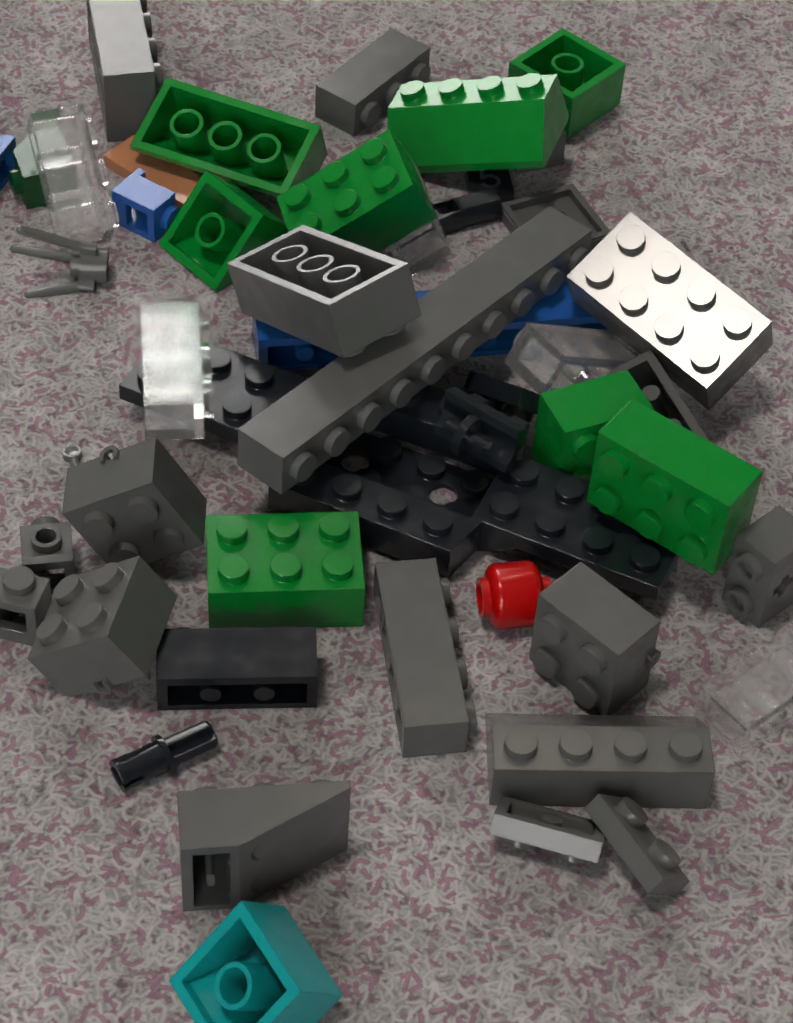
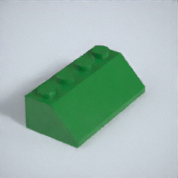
M529 73L520 77L504 78L493 75L483 79L461 80L459 78H450L441 82L425 83L415 80L401 84L390 103L387 115V130L389 129L413 161L417 173L545 168L569 120V114L557 74L540 75L538 73Z
M166 77L130 144L133 151L200 173H204L206 170L231 183L274 197L281 195L290 187L319 172L327 156L320 125Z

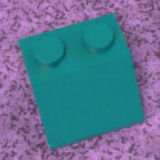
M242 900L169 980L194 1023H318L343 996L285 906Z

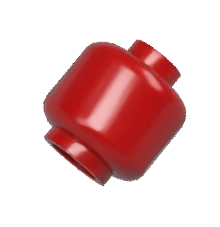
M528 560L490 564L485 570L484 577L476 579V601L480 617L488 618L490 624L500 630L533 627L538 594L552 584L550 577H542L537 565Z

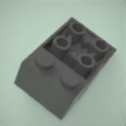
M318 779L309 783L274 785L271 783H259L251 787L221 789L200 787L190 791H177L183 912L235 908L241 900L251 902L346 851L348 847L351 795L350 780L330 781Z

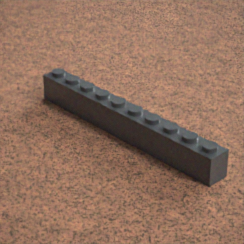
M547 207L421 297L418 303L422 316L407 323L401 332L381 337L367 345L365 351L356 356L345 358L339 356L238 428L237 465L281 495L298 482L306 481L315 469L331 457L339 456L351 442L363 433L375 429L383 418L395 409L404 407L411 400L412 396L428 384L436 383L443 373L456 363L468 359L473 351L488 339L496 338L504 327L516 318L525 316L532 306L544 297L553 295L567 281L566 276L590 252L593 230L553 207Z

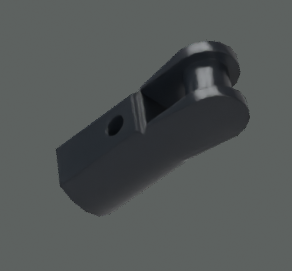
M494 188L456 198L431 201L430 203L437 218L429 222V231L434 237H440L463 228L500 219L502 217L501 198Z

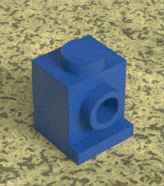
M140 168L111 190L113 222L154 243L165 235L181 209L176 206L175 192L146 179V171Z

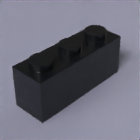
M234 626L229 628L192 629L180 627L165 629L156 652L158 710L317 707L318 663L316 627L244 628Z

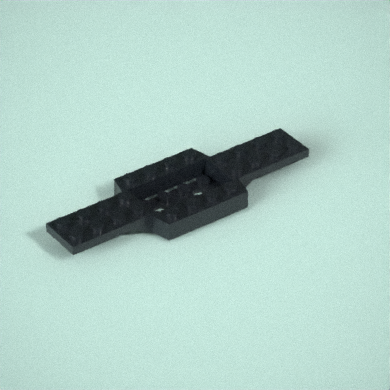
M165 327L119 384V395L122 400L238 443V428L308 378ZM429 385L412 396L411 400L404 407L395 409L383 418L376 428L373 429L391 437L379 438L363 433L351 442L339 456L331 457L315 469L306 481L298 482L282 495L268 487V509L279 513L358 511L362 545L401 560L436 558L438 572L445 577H449L474 552L517 548L570 569L579 562H582L612 585L656 601L679 557L674 552L653 540L645 538L638 531L614 517L602 513L597 507L588 503L589 481L523 458L526 439L523 447L518 451L513 469L507 473L501 472L472 454L460 457L453 453L450 447L451 442L433 432L444 409L446 391ZM499 411L507 417H512V415ZM394 438L416 445L426 450L435 452L437 454H422L416 452L414 450L403 447L401 443ZM440 455L481 470L474 469L468 471L446 463ZM349 456H360L368 461L369 466L356 472L346 470L341 462ZM483 471L496 475V477L494 478V480H492ZM445 488L454 492L457 499L445 505H439L429 498V494L435 489Z

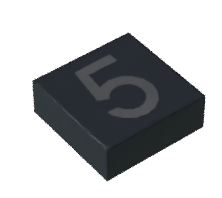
M509 169L465 171L464 178L468 194L494 188L501 198V202L513 200L514 189Z

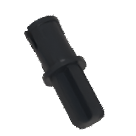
M202 721L165 739L156 734L152 736L150 743L130 753L111 759L109 761V765L112 767L110 770L118 786L125 793L141 785V783L164 773H167L169 776L176 773V765L215 748L218 745V739L208 721Z

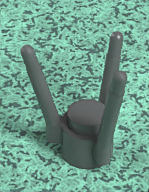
M22 225L16 227V232L20 235L68 248L72 252L16 244L10 246L11 252L71 262L70 277H79V281L27 290L24 293L25 298L46 297L77 291L94 292L95 283H107L109 248H98L97 243L81 242Z

